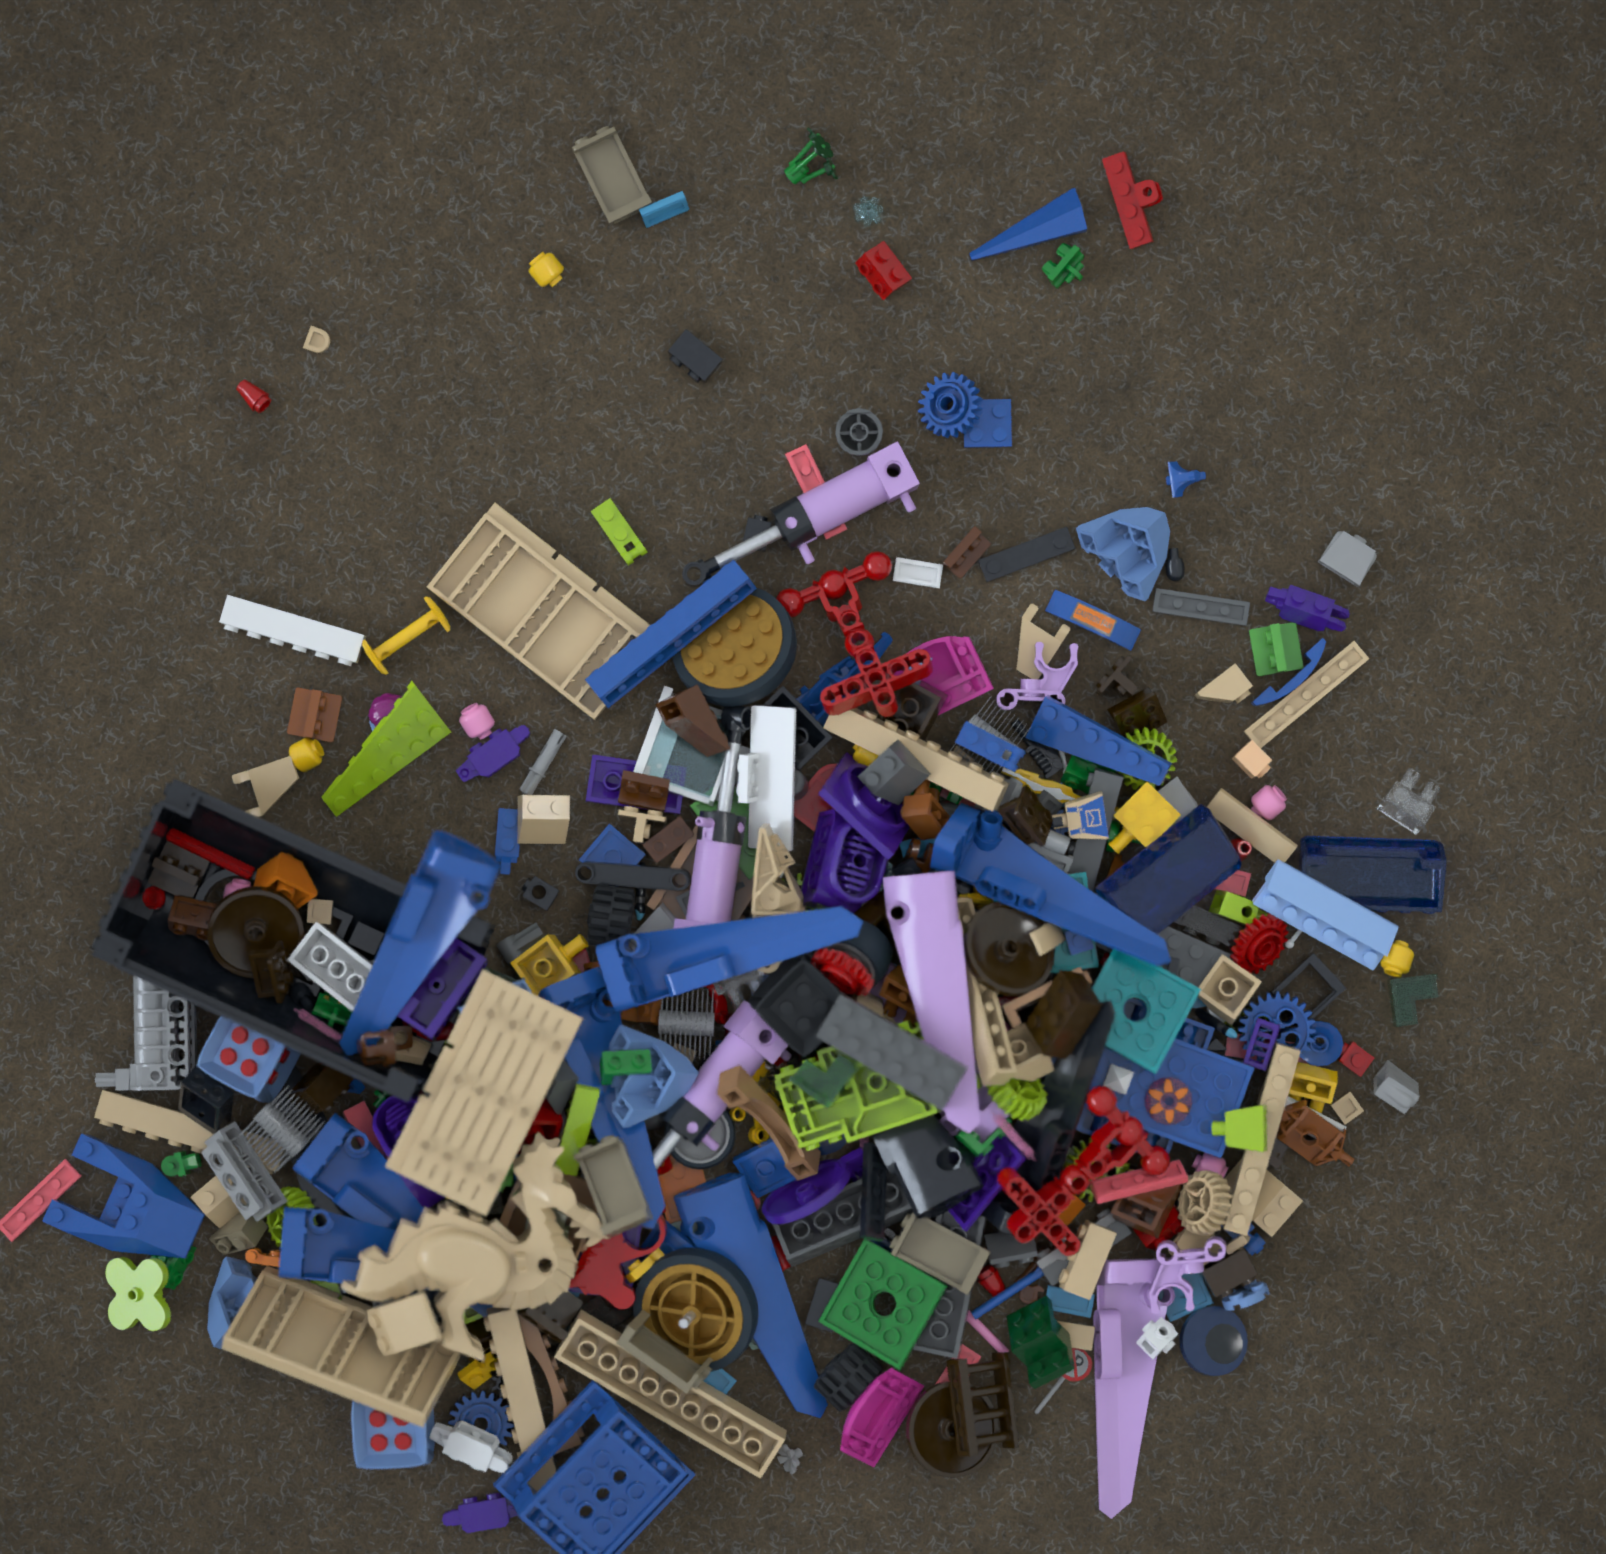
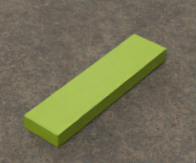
M576 1084L559 1144V1146L564 1148V1151L554 1162L560 1167L563 1174L577 1176L580 1164L575 1160L574 1155L580 1153L579 1149L586 1144L600 1088Z

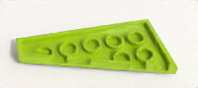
M413 681L407 686L408 690L403 697L396 700L394 703L395 707L389 715L382 718L361 745L363 748L357 756H353L350 759L347 769L342 775L336 777L322 795L323 801L336 817L451 733Z

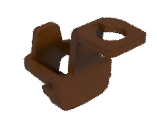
M410 1025L393 1026L390 1029H383L377 1032L369 1031L361 1034L360 1040H357V1052L363 1064L374 1065L383 1063V1066L396 1064V1051L413 1047L412 1027ZM399 1031H404L407 1034V1040L403 1044L395 1043L394 1036ZM382 1037L384 1038V1043L367 1046L365 1039ZM382 1056L385 1057V1058H380V1059L366 1060V1058L382 1057Z

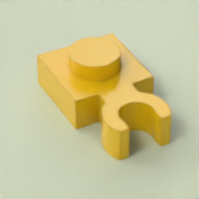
M658 1248L644 1260L640 1261L637 1259L628 1267L630 1272L625 1275V1278L630 1283L636 1281L652 1267L655 1261L665 1254Z
M492 1352L485 1354L484 1361L479 1362L475 1359L459 1371V1379L473 1390L492 1377L491 1371L496 1370L495 1362H499L498 1358L495 1359Z

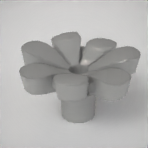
M782 1444L778 1450L780 1456H777L780 1464L784 1463L786 1472L794 1474L797 1471L796 1467L800 1465L798 1458L803 1456L802 1450L800 1448L790 1450L786 1444Z

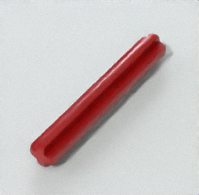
M174 828L170 829L166 836L167 841L247 880L254 873V867Z

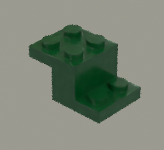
M1047 1295L1006 1316L1011 1351L1027 1366L1029 1385L1033 1389L1075 1369L1070 1334L1054 1318L1052 1300Z

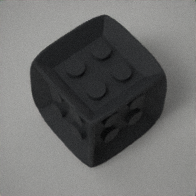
M805 953L784 960L762 982L749 999L750 1006L756 1010L763 1021L802 1057L811 1053L823 1042L816 1035L838 997L842 994L811 964L812 958Z

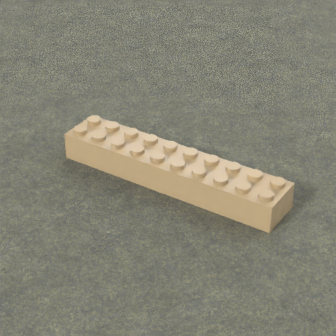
M580 1310L567 1331L568 1335L557 1347L554 1358L760 1479L785 1441L787 1430L702 1381L697 1389L693 1387L686 1394L616 1344L622 1333L583 1310Z

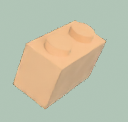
M1253 740L1249 741L1231 758L1251 779L1256 776L1258 778L1262 777L1271 768L1268 764L1272 759Z

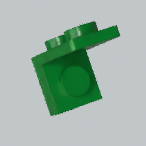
M649 1049L606 1051L601 1054L599 1062L601 1085H611L613 1076L650 1074L652 1072Z
M1008 1117L1005 1122L1010 1123L1012 1120ZM998 1127L983 1144L979 1142L981 1138L973 1130L970 1133L962 1130L956 1138L977 1157L980 1153L985 1156L994 1147L991 1142L997 1136L1001 1139L1005 1133Z

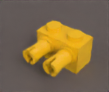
M1297 1062L1288 1096L1298 1102L1301 1101L1302 1097L1311 1099L1309 1107L1322 1114L1324 1104L1332 1103L1337 1086L1338 1071Z

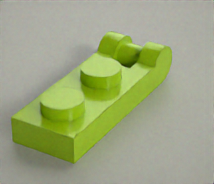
M611 498L591 511L628 566L639 555L644 556L648 553ZM632 542L635 547L627 552L624 546Z

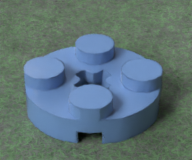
M1254 1279L1255 1281L1236 1290L1232 1288L1234 1292L1221 1299L1224 1309L1231 1311L1234 1310L1233 1305L1239 1304L1241 1308H1245L1265 1299L1264 1294H1270L1267 1284L1257 1282Z

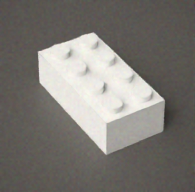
M315 922L288 958L290 963L351 1011L355 1007L373 963L335 933L318 922Z

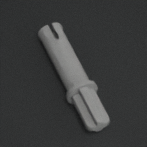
M556 729L553 730L533 767H529L530 772L520 787L521 792L526 795L534 793L542 777H546L544 774L562 743L567 738L566 735Z

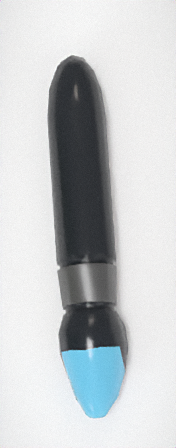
M646 888L636 889L635 912L637 920H641L645 914Z
M1203 1009L1195 1010L1196 1015L1201 1020L1222 1032L1226 1037L1237 1038V1033L1232 1027L1227 1026Z

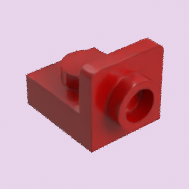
M1350 1041L1349 1044L1346 1042L1343 1044L1342 1053L1337 1061L1361 1077L1374 1060V1057L1360 1048L1355 1042Z

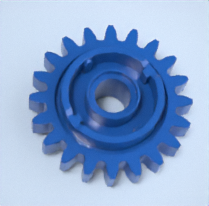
M952 372L951 376H949L947 373H943L942 380L935 376L934 385L927 382L929 391H921L926 398L918 400L920 404L924 405V408L918 410L919 413L925 415L921 422L927 424L926 429L933 431V434L937 436L942 434L943 437L949 438L951 434V436L958 438V431L967 434L966 426L974 428L971 420H979L980 418L975 412L983 409L977 405L983 399L975 396L979 393L980 389L973 387L975 382L970 379L967 380V377L962 374L959 376L957 373ZM953 400V406L948 410V403Z
M482 1390L480 1397H477L475 1391H472L471 1400L464 1395L462 1397L464 1404L460 1402L455 1403L459 1411L452 1410L450 1412L456 1419L448 1421L450 1425L464 1421L475 1426V1420L483 1417L488 1422V1427L484 1431L497 1436L503 1445L508 1444L504 1436L512 1437V1432L508 1431L507 1428L515 1426L514 1423L508 1422V1416L505 1412L506 1407H510V1405L501 1406L503 1397L495 1401L494 1392L487 1398L485 1390Z

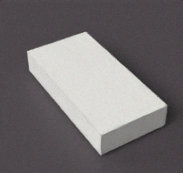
M896 557L893 581L940 588L943 565Z

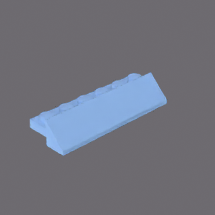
M1277 859L1265 876V883L1253 898V904L1371 970L1376 968L1384 955L1388 956L1398 930V925Z

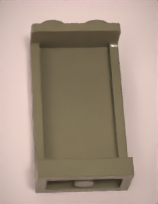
M605 126L596 131L597 135L589 139L585 136L575 141V146L572 147V150L609 225L612 226L639 213V209L652 204V201L615 127L609 128V126Z
M614 1135L604 1137L598 1145L584 1146L579 1149L580 1153L574 1155L575 1160L581 1166L601 1218L603 1235L609 1238L654 1219L622 1138L614 1137Z
M914 1212L912 1215L907 1213L901 1224L904 1227L901 1236L896 1235L890 1245V1248L893 1249L891 1254L969 1295L991 1251L929 1218L916 1219Z
M642 1310L627 1326L616 1344L686 1394L693 1387L697 1389L710 1374L712 1369L709 1365L713 1359L709 1357L702 1366L695 1363L680 1350L646 1328L644 1325L651 1314Z

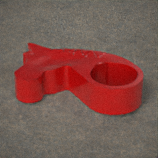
M661 1214L657 1220L660 1226V1237L650 1247H636L628 1240H625L622 1233L609 1239L603 1238L593 1246L587 1247L579 1260L576 1275L570 1280L569 1288L579 1287L585 1295L588 1293L601 1295L618 1309L629 1308L636 1300L634 1288L625 1283V1273L621 1263L650 1254L660 1247L667 1233V1224L663 1215Z

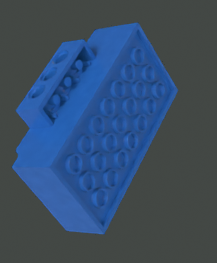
M1131 998L1125 1002L1123 1011L1129 1020L1140 1021L1146 1015V1005L1143 1001ZM1186 1018L1156 1074L1104 1047L1089 1092L1096 1086H1103L1111 1064L1130 1070L1134 1073L1126 1095L1114 1091L1117 1098L1116 1106L1121 1112L1128 1111L1129 1116L1136 1117L1141 1121L1144 1132L1148 1133L1146 1140L1151 1146L1163 1147L1169 1154L1173 1142L1176 1141L1221 1158L1226 1147L1225 1136H1212V1121H1225L1226 1111L1240 1108L1254 1067L1208 1051L1207 1049L1215 1028ZM1051 1057L1052 1064L1054 1065L1057 1058ZM1047 1074L1043 1076L1041 1084L1046 1078ZM1167 1078L1173 1084V1093H1164V1082ZM1181 1088H1188L1186 1096L1178 1100L1174 1092ZM1156 1089L1164 1094L1161 1096L1160 1101L1149 1095L1148 1090ZM1178 1101L1184 1103L1189 1108L1188 1113H1181L1175 1110ZM1085 1102L1076 1130L1092 1136L1095 1131L1110 1120L1106 1116L1093 1114ZM1160 1102L1164 1110L1158 1114H1150L1149 1110L1151 1107ZM1174 1109L1173 1122L1168 1124L1165 1119V1110ZM1115 1137L1110 1142L1118 1146L1120 1145V1143L1117 1142Z

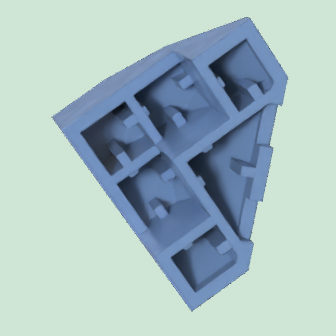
M1149 507L1121 509L1079 525L1076 531L1081 547L1087 553H1094L1102 560L1098 565L1110 578L1115 574L1121 580V589L1128 596L1146 601L1167 558L1170 529L1165 512Z
M619 1025L610 1042V1051L649 1049L652 1072L650 1074L613 1076L611 1087H615V1102H612V1113L623 1128H628L668 1110L690 1090L699 1073L686 1056L666 1042Z
M227 1256L223 1259L209 1301L207 1330L213 1347L222 1349L223 1338L257 1280L252 1274V1266L246 1261Z

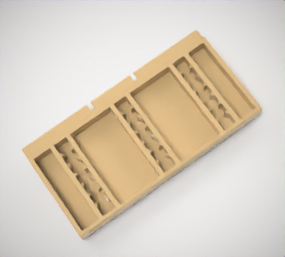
M494 503L428 584L427 588L588 716L596 720L606 705L585 679L595 669L605 664L612 655L617 654L626 647L631 640L636 639L646 631L650 624L602 586L597 592L593 591V588L597 586V582L561 554L554 560L552 558L556 552L554 548L497 503Z
M482 970L447 1040L454 1047L450 1049L448 1046H444L423 1089L431 1094L429 1098L422 1094L420 1095L385 1167L486 1216L583 1018Z
M266 1266L223 1338L222 1349L423 1428L456 1367L461 1353L446 1348L442 1342L435 1340L384 1356L377 1345L375 1331L368 1321L367 1310L373 1308V1306L347 1296H343L342 1300H339V1293L303 1279L279 1278L278 1269Z

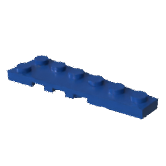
M1048 695L1044 698L1025 737L1159 786L1163 783L1172 764Z

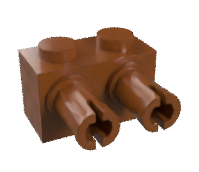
M927 779L915 789L914 795L904 797V804L901 807L902 819L906 821L921 840L936 839L950 819V815L939 803V790L930 788V781Z
M898 965L885 977L879 993L880 996L887 999L883 1007V1014H887L889 1010L887 1016L891 1018L896 1017L898 1008L901 1007L907 1011L902 1022L911 1020L914 1029L918 1019L903 967Z

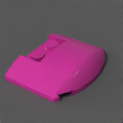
M947 636L937 638L911 650L924 649L933 658V672L927 678L922 679V681L948 695L938 716L994 689L970 637ZM897 671L894 675H901L904 671Z
M893 1368L876 1377L853 1403L847 1415L842 1432L840 1450L875 1467L924 1388V1385Z

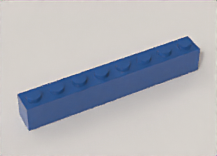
M735 560L731 561L729 564L724 565L713 577L704 581L692 594L687 595L677 606L668 610L661 619L651 624L636 639L631 640L620 652L612 655L600 668L595 669L585 679L586 682L609 708L757 588Z

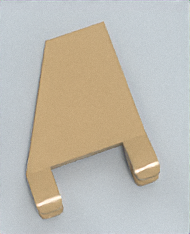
M1030 604L1022 616L1017 670L1031 679H1039L1042 673L1037 670L1034 664L1035 644L1037 642L1044 644L1042 658L1045 664L1048 665L1069 633L1070 627L1063 624L1055 637L1030 622L1038 611V607L1034 604Z
M291 756L234 774L232 779L234 784L251 780L259 807L246 810V812L261 817L299 779Z

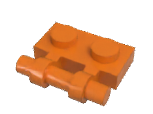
M254 1247L246 1252L245 1258L249 1263L279 1267L281 1250L272 1249L270 1253H262L259 1248Z

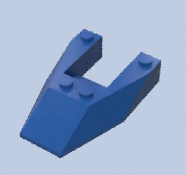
M81 1133L72 1156L117 1176L118 1179L100 1218L61 1200L52 1199L42 1221L111 1251L186 1258L205 1214L152 1163L89 1134Z

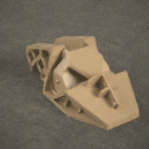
M768 823L762 824L758 834L751 913L753 918L804 912L807 906L803 905L801 889L787 868L794 864L795 860L777 833H773ZM783 872L788 884L779 877ZM782 961L759 968L757 971L765 973L774 972Z

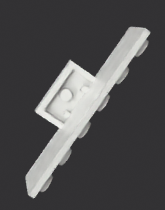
M759 705L751 707L750 753L739 755L737 762L739 783L736 789L738 803H749V848L757 849L759 828L763 823H768L773 833H777L788 851L793 850L795 708Z

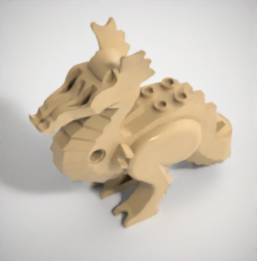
M537 1132L533 1143L522 1145L520 1156L513 1160L514 1172L520 1181L519 1189L511 1195V1199L528 1217V1226L524 1233L515 1236L496 1218L488 1221L482 1217L481 1213L472 1209H468V1211L461 1210L459 1208L460 1205L446 1200L445 1204L439 1202L437 1210L425 1206L417 1223L401 1218L387 1252H384L376 1245L360 1251L358 1258L361 1260L356 1280H343L341 1288L358 1297L380 1302L392 1297L396 1300L403 1295L408 1296L415 1290H418L419 1293L427 1287L429 1291L439 1289L433 1294L435 1306L442 1316L441 1322L437 1323L442 1338L437 1341L442 1342L446 1348L484 1361L485 1357L479 1338L468 1331L463 1319L464 1312L469 1306L476 1303L491 1304L493 1307L509 1308L511 1312L527 1307L533 1309L546 1302L551 1304L563 1292L568 1293L570 1280L574 1278L575 1263L578 1262L572 1251L574 1246L564 1235V1230L556 1221L557 1216L552 1208L555 1207L572 1218L570 1226L580 1227L575 1233V1237L589 1238L586 1243L587 1247L593 1246L603 1238L609 1239V1237L603 1235L601 1230L603 1224L595 1210L576 1201L571 1185L566 1180H563V1173L560 1167L554 1163L564 1151L562 1146H558L560 1139L555 1137L548 1140L541 1133ZM541 1259H549L544 1265L538 1264Z

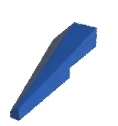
M1070 189L969 253L971 261L1086 232L1087 225L1076 189Z
M886 632L881 634L882 638L874 645V650L879 659L893 641ZM848 656L819 676L820 680L810 690L806 686L800 688L802 695L796 699L823 727L829 714L825 712L822 705L821 692L833 684L859 674L860 671L855 659L853 660ZM868 660V661L864 662L863 665H869V664H871L873 661H872V660ZM857 689L852 690L850 694H854Z

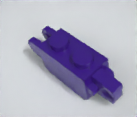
M1290 585L1288 589L1270 587L1265 598L1266 602L1275 605L1280 610L1279 616L1282 619L1316 631H1324L1326 627L1342 632L1346 628L1345 622L1337 618L1347 619L1350 615L1349 610L1334 604L1335 600Z
M521 725L510 732L507 729L502 731L500 728L488 736L491 740L484 745L479 742L469 749L471 754L467 756L468 759L456 770L458 776L465 783L479 775L489 778L520 756L521 749L518 745L530 737L529 728Z
M500 1492L487 1494V1499L477 1500V1496L464 1498L463 1503L458 1505V1509L448 1510V1512L442 1515L441 1521L449 1527L450 1525H461L462 1530L466 1533L506 1527L510 1519L517 1516L512 1502L505 1496H501Z

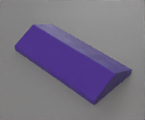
M592 755L586 802L635 807L618 803L623 770L633 772L637 761ZM667 765L663 778L670 779V783L684 787L687 768ZM669 791L664 812L680 815L683 796ZM635 807V808H639V809H643V810H650V809Z
M1006 1134L1001 1139L997 1136L991 1142L994 1147L985 1156L980 1153L975 1157L973 1166L976 1167L984 1187L948 1210L964 1231H968L1002 1189L997 1181L999 1172L1007 1167L1017 1170L1026 1159L1025 1155Z

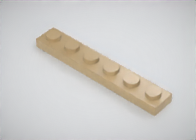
M1353 641L1244 731L1245 734L1262 748L1369 660L1368 656Z

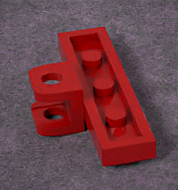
M1124 151L1103 158V165L1129 248L1134 249L1154 242L1143 208L1157 205L1163 200L1159 183L1153 180L1135 183L1127 154ZM1151 189L1152 194L1148 196V191Z

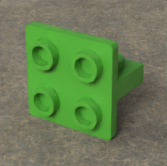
M1277 623L1271 624L1268 627L1249 630L1257 676L1303 668L1296 623L1280 625Z

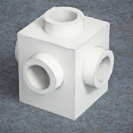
M1161 1317L1156 1322L1151 1320L1142 1329L1144 1334L1136 1342L1154 1360L1162 1351L1166 1354L1176 1344L1173 1340L1178 1333L1170 1322L1165 1321Z

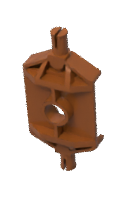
M1307 1100L1284 1107L1276 1138L1315 1166L1333 1160L1337 1161L1338 1159L1348 1167L1354 1162V1158L1343 1150L1346 1136L1345 1128L1343 1132L1307 1107ZM1305 1134H1313L1316 1139L1309 1141L1303 1136Z

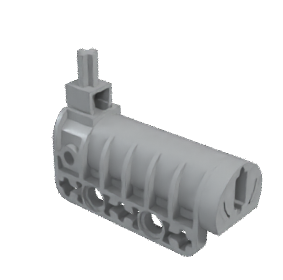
M133 976L135 1064H130V1068L115 1069V1072L96 1073V1087H116V1091L179 1090L182 1082L180 1076L186 1077L195 1066L197 1067L196 1004ZM180 1001H182L184 1004V1010L182 1012L179 1010L178 1007ZM178 1017H184V1020L178 1021ZM179 1028H184V1033H179ZM179 1040H180V1041L185 1040V1043H184V1044H179ZM181 1049H183L185 1053V1057L183 1060L179 1056V1052ZM179 1065H185V1069H179Z

